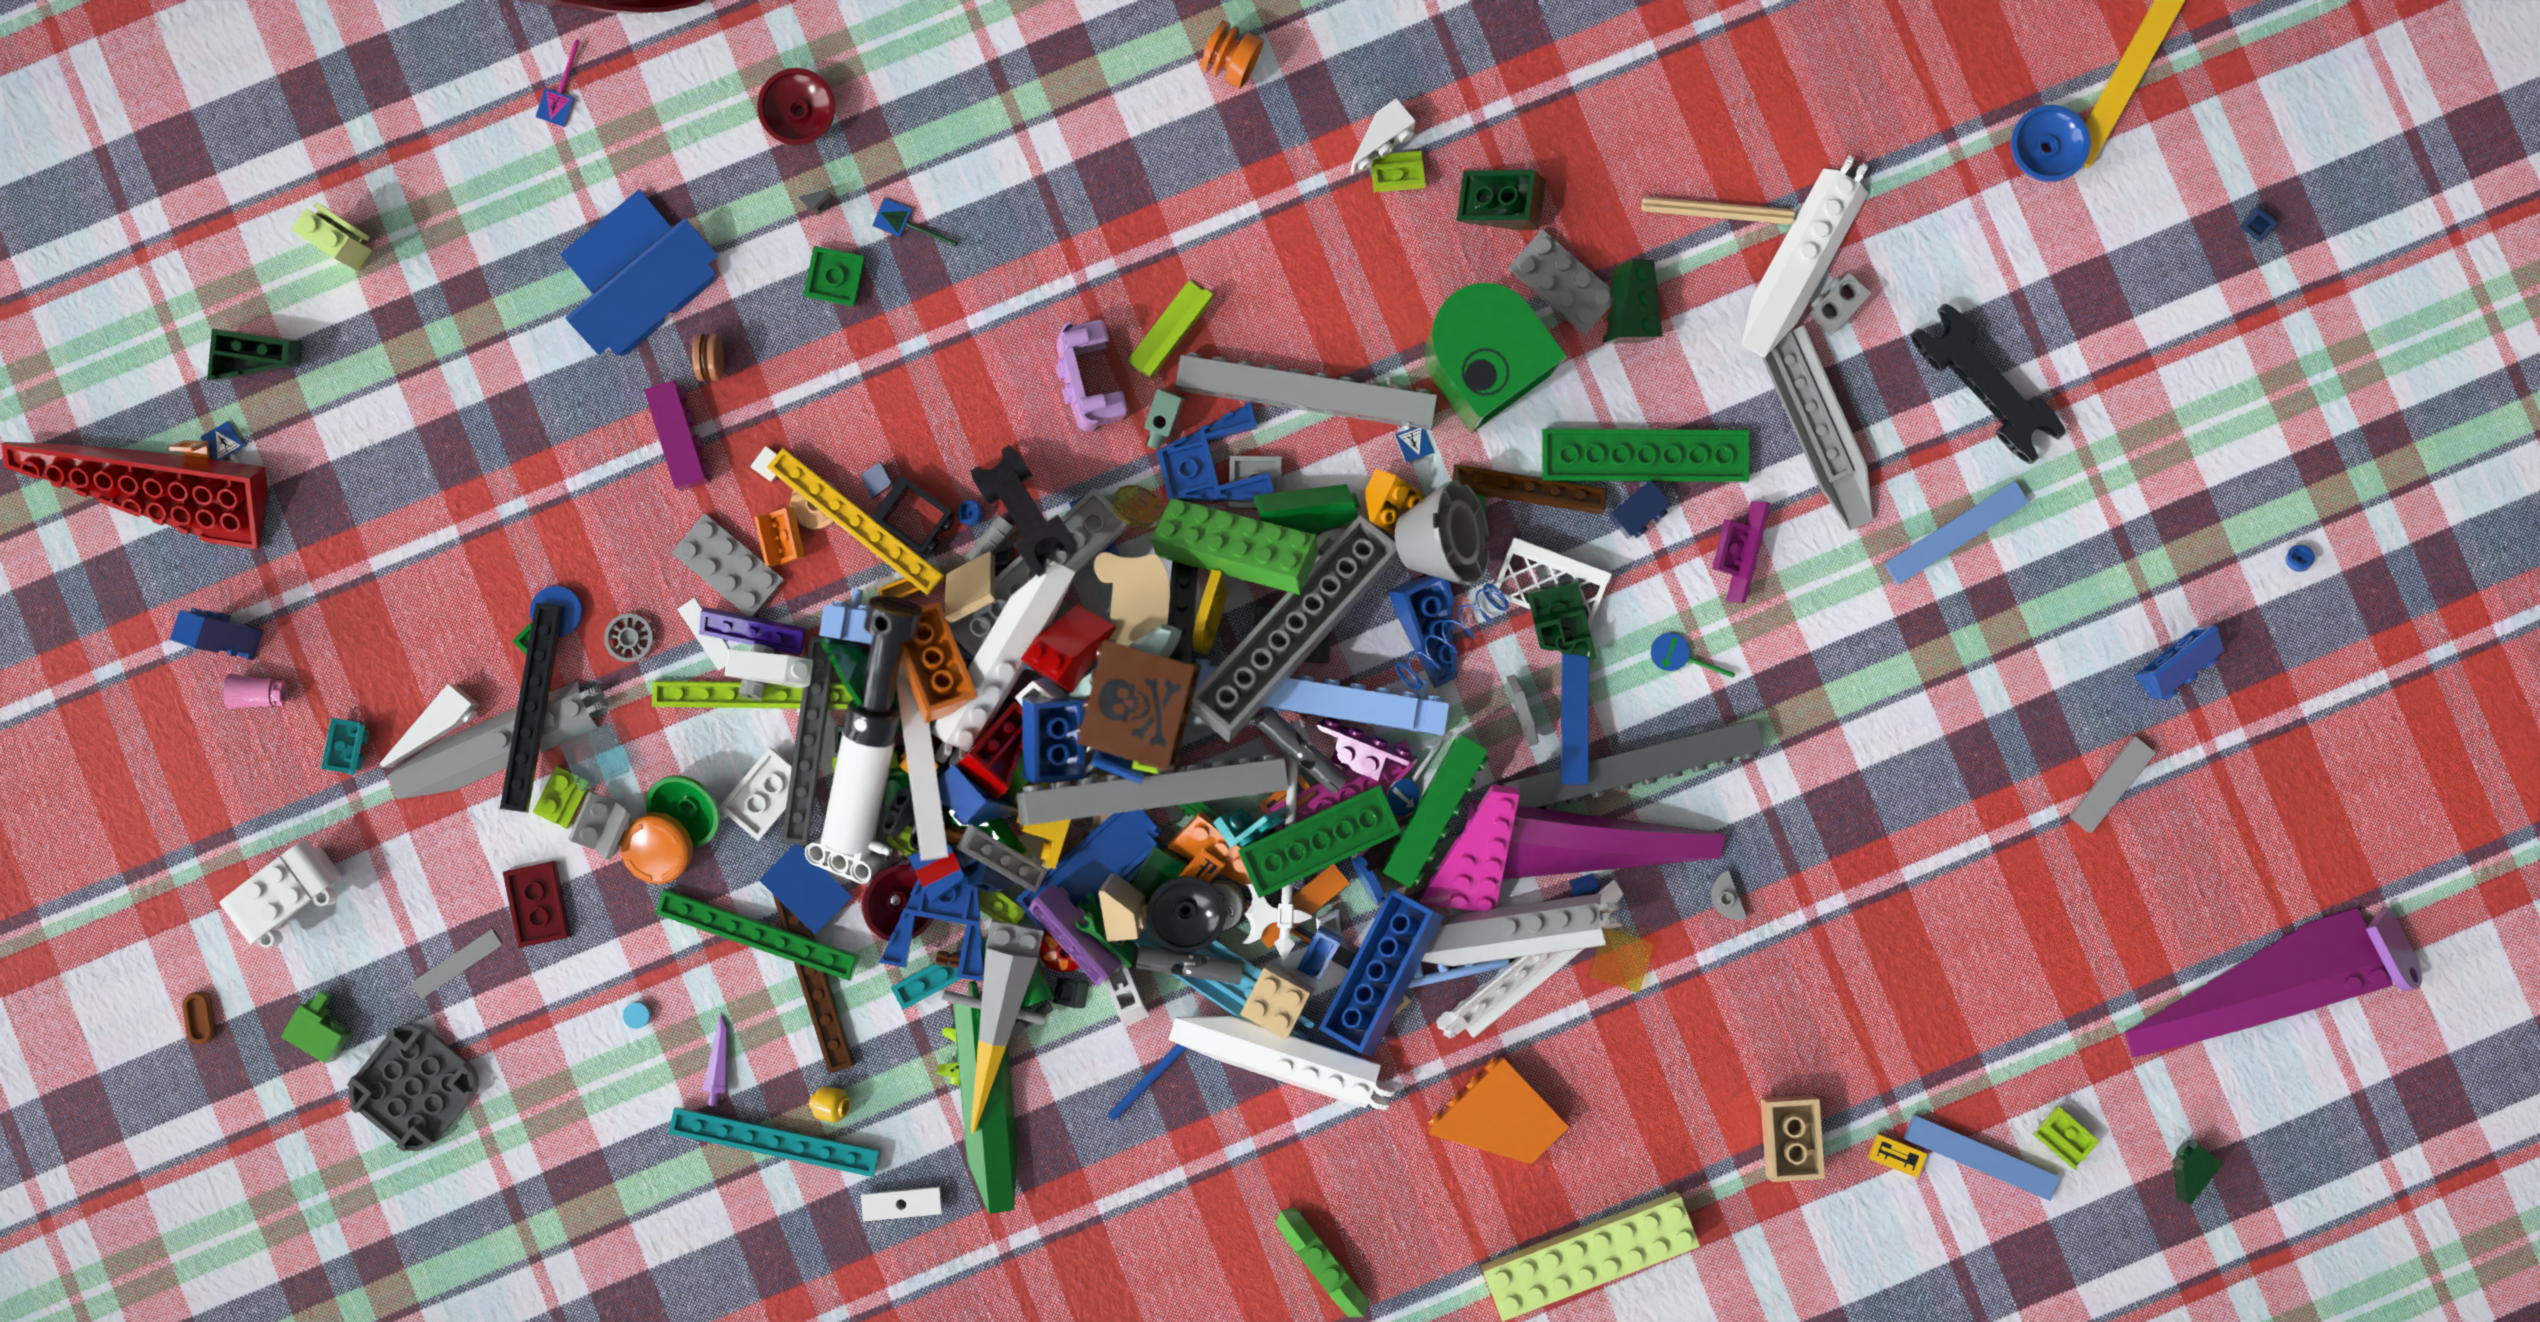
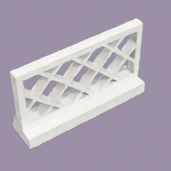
M1513 536L1495 586L1500 589L1503 581L1513 578L1518 591L1510 595H1504L1509 602L1530 609V605L1526 602L1523 592L1536 586L1540 588V584L1554 579L1555 584H1559L1556 577L1565 573L1572 575L1574 580L1577 579L1576 577L1584 579L1585 581L1578 584L1583 605L1586 606L1589 612L1587 622L1590 629L1612 573ZM1513 553L1524 557L1528 567L1513 573L1509 564ZM1528 559L1535 561L1536 563L1530 565ZM1540 564L1548 566L1552 576L1538 582L1532 568ZM1507 568H1508L1511 574L1508 575V576H1505V573H1506ZM1552 568L1557 569L1561 572L1554 574ZM1529 570L1535 583L1520 589L1515 576ZM1589 582L1600 585L1596 596L1586 600L1580 586ZM1520 594L1522 600L1517 599L1514 596ZM1594 601L1590 609L1588 603Z

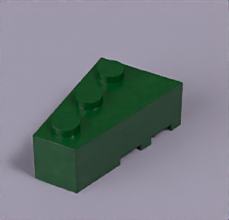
M1631 260L1616 266L1610 298H1612L1611 310L1607 313L1606 321H1609L1607 334L1603 336L1602 344L1646 343L1663 337L1654 260Z
M212 329L207 381L226 380L299 367L302 341L228 329Z

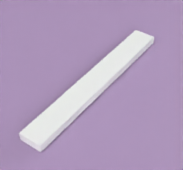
M900 663L896 686L921 861L948 857L930 726L929 722L925 723Z

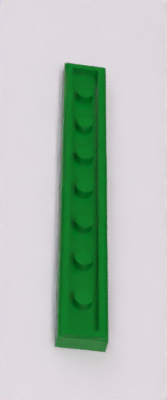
M663 889L655 913L848 981L852 980L860 956L669 889Z

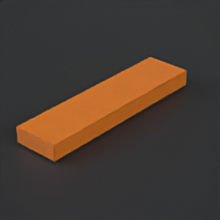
M1333 864L1292 896V904H1295V910H1301L1312 915L1350 883L1336 865ZM1278 922L1269 924L1263 931L1261 940L1268 949L1275 945L1274 942L1280 938V927H1277ZM1294 923V928H1296L1300 923Z

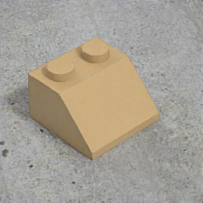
M1110 873L1099 890L1107 941L1138 939L1147 924L1148 904H1146L1145 895L1116 873Z

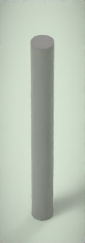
M943 991L941 1000L981 1010L982 999L952 991ZM1020 1008L1017 1019L1043 1025L1046 1015Z

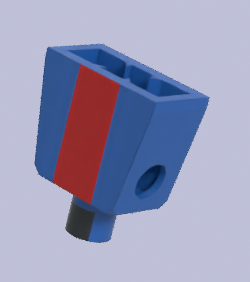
M947 844L948 857L921 861L920 853L908 856L929 902L932 903L938 901L966 881L968 876L964 867L977 862V860L962 851L956 853L954 846L951 844Z

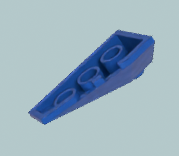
M1430 575L1407 581L1388 591L1395 613L1414 650L1426 655L1425 638L1429 635H1435L1444 639L1442 623L1445 620H1452L1451 605H1454V596L1449 581ZM1447 622L1444 624V633L1448 642L1453 645L1452 629H1455V623ZM1434 637L1429 638L1426 643L1427 649L1432 659L1440 665L1441 670H1438L1427 657L1419 653L1416 654L1433 687L1437 688L1457 678L1456 654L1444 641Z

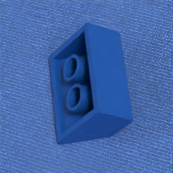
M2215 625L2193 628L2134 675L2153 700L2170 699L2178 692L2176 688L2181 684L2192 682L2198 677L2197 672L2203 667L2208 668L2219 660L2217 656L2224 649L2218 628Z
M1065 698L1022 699L1024 779L1033 783L1084 779V746L1077 744L1079 739L1077 729L1080 722L1084 719V700Z

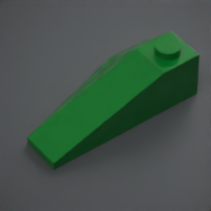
M823 637L820 639V642L826 653H829V659L834 665L839 678L857 706L863 704L861 692L870 649L864 650L861 644Z

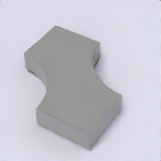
M1515 674L1507 676L1509 693L1523 734L1529 747L1536 745L1539 742L1536 726L1523 688Z

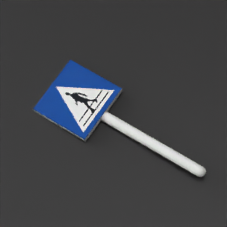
M1389 377L1386 378V382L1388 384V387L1390 388V386L1393 385L1392 380ZM1404 426L1405 431L1395 434L1405 463L1434 453L1425 429Z
M229 421L201 436L203 441H208L209 451L215 460L222 461L230 457L233 462L240 463L234 453L243 449L245 445Z

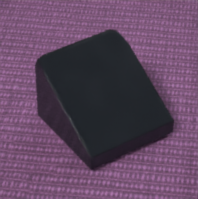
M1058 977L1055 989L1056 997L1053 1003L1071 1008H1084L1089 983Z

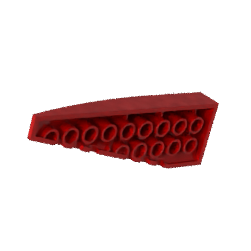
M24 442L1 443L4 465L7 469L34 479L43 478L51 482L53 486L70 488L75 490V494L83 497L91 496L97 498L99 503L137 517L143 515L152 519L153 523L161 526L164 524L177 528V531L180 533L197 535L200 537L199 540L207 543L256 550L260 548L268 493L266 469L264 466L120 448Z

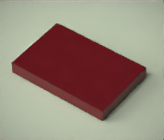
M556 861L503 871L517 948L571 937Z

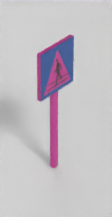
M578 39L574 41L558 92L547 88L544 89L536 118L562 127L566 126L574 98L564 95L563 92L580 43Z

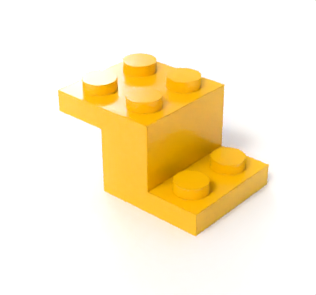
M1046 782L1028 783L1027 787L1043 785V790H1047L1049 784ZM1019 814L1016 821L1018 824H1020ZM1071 819L1019 826V829L1023 832L1048 839L1047 843L1042 842L1038 855L1044 866L1056 868Z

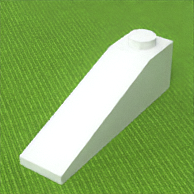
M447 684L381 761L380 765L382 767H394L464 723H469L477 714L475 710L480 704L459 686Z

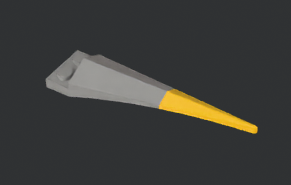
M991 919L985 948L971 1123L972 1134L975 1133L1037 963L1044 932L1043 929Z

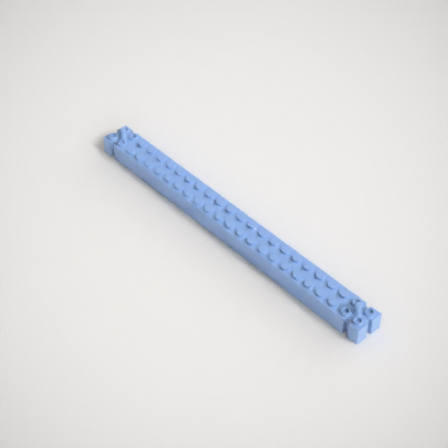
M853 589L851 605L839 601H833L832 605L824 604L819 636L871 645L873 635L864 629L867 606L861 605L863 590ZM957 644L962 659L973 661V658ZM1097 657L1088 671L1097 666L1099 660ZM1195 658L1194 663L1202 665L1195 692L1218 668L1211 666L1210 660ZM1026 664L1024 668L1025 670L1034 671L1031 667H1029ZM1299 675L1298 679L1288 678L1262 707L1441 736L1445 734L1449 703H1443V697L1428 695L1430 681L1426 679H1421L1424 685H1421L1417 693L1402 691L1399 696L1391 694L1392 689L1376 687L1374 692L1365 690L1366 685L1350 683L1349 687L1339 686L1340 681L1325 679L1324 683L1314 682V677Z

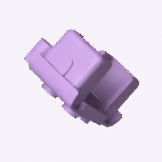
M1103 320L1074 326L1072 321L1068 322L1062 327L1056 343L1059 355L1056 370L1059 379H1064L1065 389H1062L1064 401L1066 404L1070 403L1077 426L1085 432H1093L1097 426L1122 421L1128 412L1123 391L1105 395L1101 393L1086 397L1075 356L1107 348L1105 342L1110 340Z

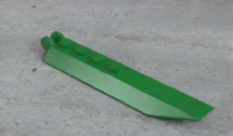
M970 981L968 983V995L979 998V989L976 981ZM955 1003L953 1008L967 1163L988 1214L1014 1210L1018 1152L1008 1043L975 1133L972 1134L971 1123L981 1010Z

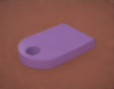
M2392 908L2381 909L2368 925L2366 931L2397 987L2403 991L2417 989L2421 986L2422 973L2417 956Z

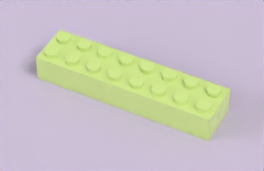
M1675 1191L1482 1264L1481 1267L1503 1322L1700 1247L1683 1200Z

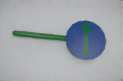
M1662 634L1651 645L1650 654L1652 661L1662 670H1678L1688 661L1726 676L1735 677L1733 672L1689 657L1688 644L1678 634Z

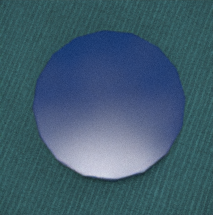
M549 586L540 590L534 596L530 605V618L532 621L535 604L541 603L564 607L559 637L573 633L580 626L583 605L580 597L573 590L563 586Z
M1359 855L1353 858V868L1366 893L1375 905L1381 904L1385 900V893L1375 872L1369 868L1366 869L1365 866L1368 865V861L1363 856Z

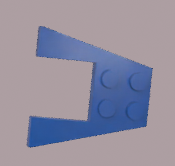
M1251 402L1246 403L1244 407L1235 412L1231 411L1223 415L1222 419L1209 426L1207 424L1199 428V431L1188 437L1184 436L1157 451L1169 501L1171 498L1186 502L1254 501L1253 496L1274 493L1269 473L1219 485L1208 441L1257 429Z
M965 871L969 879L970 871ZM918 879L879 963L907 968L917 916L966 924L956 977L983 982L984 968L979 889L968 885L967 879L944 897L932 903L929 902Z

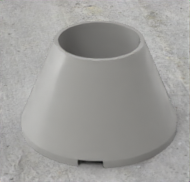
M1459 480L1448 481L1399 517L1395 527V543L1398 555L1408 569L1463 585L1475 584L1484 576L1490 551H1485V537H1489L1488 525L1479 499L1467 484L1461 485Z

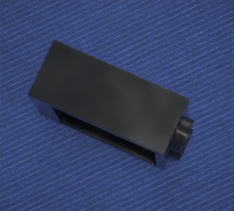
M901 475L871 518L926 556L928 551L932 553L940 542L938 537L943 530L947 532L955 521L953 518L955 513ZM909 490L944 513L922 545L887 521Z

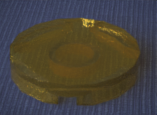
M1137 485L1120 487L1112 499L1115 514L1121 521L1135 528L1137 525L1143 526L1142 529L1155 527L1163 515L1162 504L1155 494Z

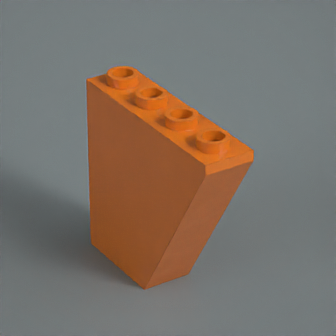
M1502 1056L1498 1059L1493 1057L1484 1066L1486 1069L1484 1073L1479 1077L1477 1075L1473 1076L1466 1083L1467 1089L1461 1095L1458 1093L1453 1095L1447 1101L1448 1107L1442 1113L1437 1111L1427 1121L1429 1125L1426 1128L1432 1136L1532 1164L1569 1126Z

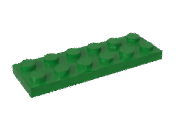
M1378 785L1240 848L1237 852L1258 898H1261L1402 832L1381 786Z

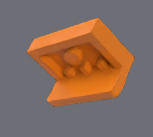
M785 507L770 514L754 517L766 566L784 565L805 557L794 507Z

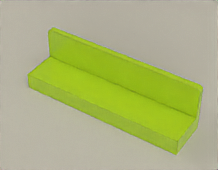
M1188 281L1128 358V363L1152 380L1214 300L1213 294L1206 288L1202 290L1191 281Z

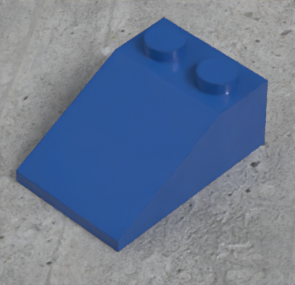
M953 764L937 781L940 802L953 810V817L961 825L979 826L1018 810L1016 804L1006 793L996 800L959 765Z

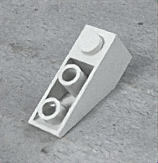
M1397 98L1376 112L1352 161L1351 173L1353 175L1360 170L1362 172L1367 170L1379 156H1387L1399 142L1405 143L1413 136L1415 120Z

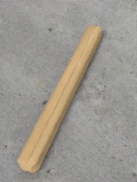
M1646 196L1643 197L1641 202V210L1643 212L1792 224L1795 218V211L1793 209Z

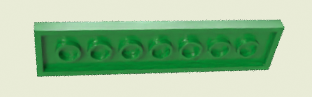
M1542 429L1541 478L1542 481L1649 482L1652 480V482L1748 483L1749 430Z

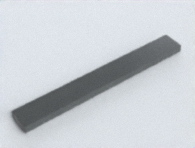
M810 636L807 659L813 660L810 686L804 687L802 691L781 843L808 846L831 690L830 686L834 665L829 659L830 655L824 650L820 642L822 638Z

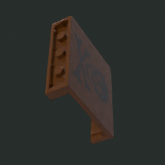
M1113 639L1104 640L1097 650V659L1099 660L1097 668L1091 674L1090 684L1092 688L1090 695L1084 701L1083 709L1086 712L1083 721L1080 722L1077 729V735L1079 736L1077 744L1166 771L1175 769L1202 665L1193 662L1184 663L1118 644Z

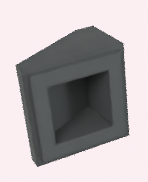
M826 189L800 196L799 199L817 216L834 200V197Z

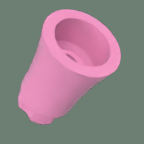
M230 673L227 675L224 684V702L228 710L244 707L283 706L288 695L285 681L275 680L274 678L247 677Z

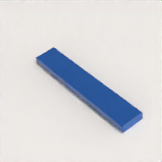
M1561 653V785L1587 786L1588 657Z

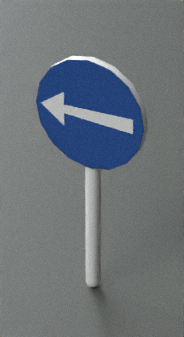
M1437 741L1411 780L1400 778L1389 787L1386 799L1393 814L1405 816L1416 808L1420 793L1415 782L1441 746V741Z

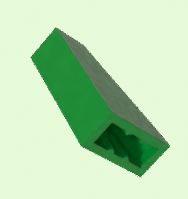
M1347 484L1253 496L1260 521L1310 534H1316L1356 520L1358 517L1356 508L1360 507L1356 493L1351 494Z

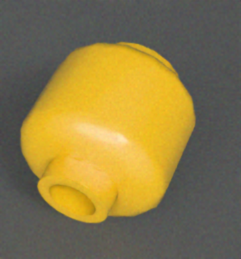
M822 1086L816 1093L811 1095L809 1106L816 1119L837 1123L848 1115L851 1100L843 1089Z

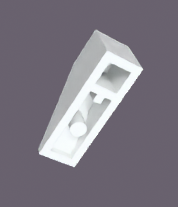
M729 649L724 676L804 688L810 686L813 660L789 655Z
M1122 964L1120 968L1105 980L1117 1014L1125 1027L1149 1017V1014L1130 969Z

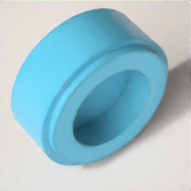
M643 1002L631 1003L623 1012L625 1024L633 1029L646 1026L651 1019V1010Z

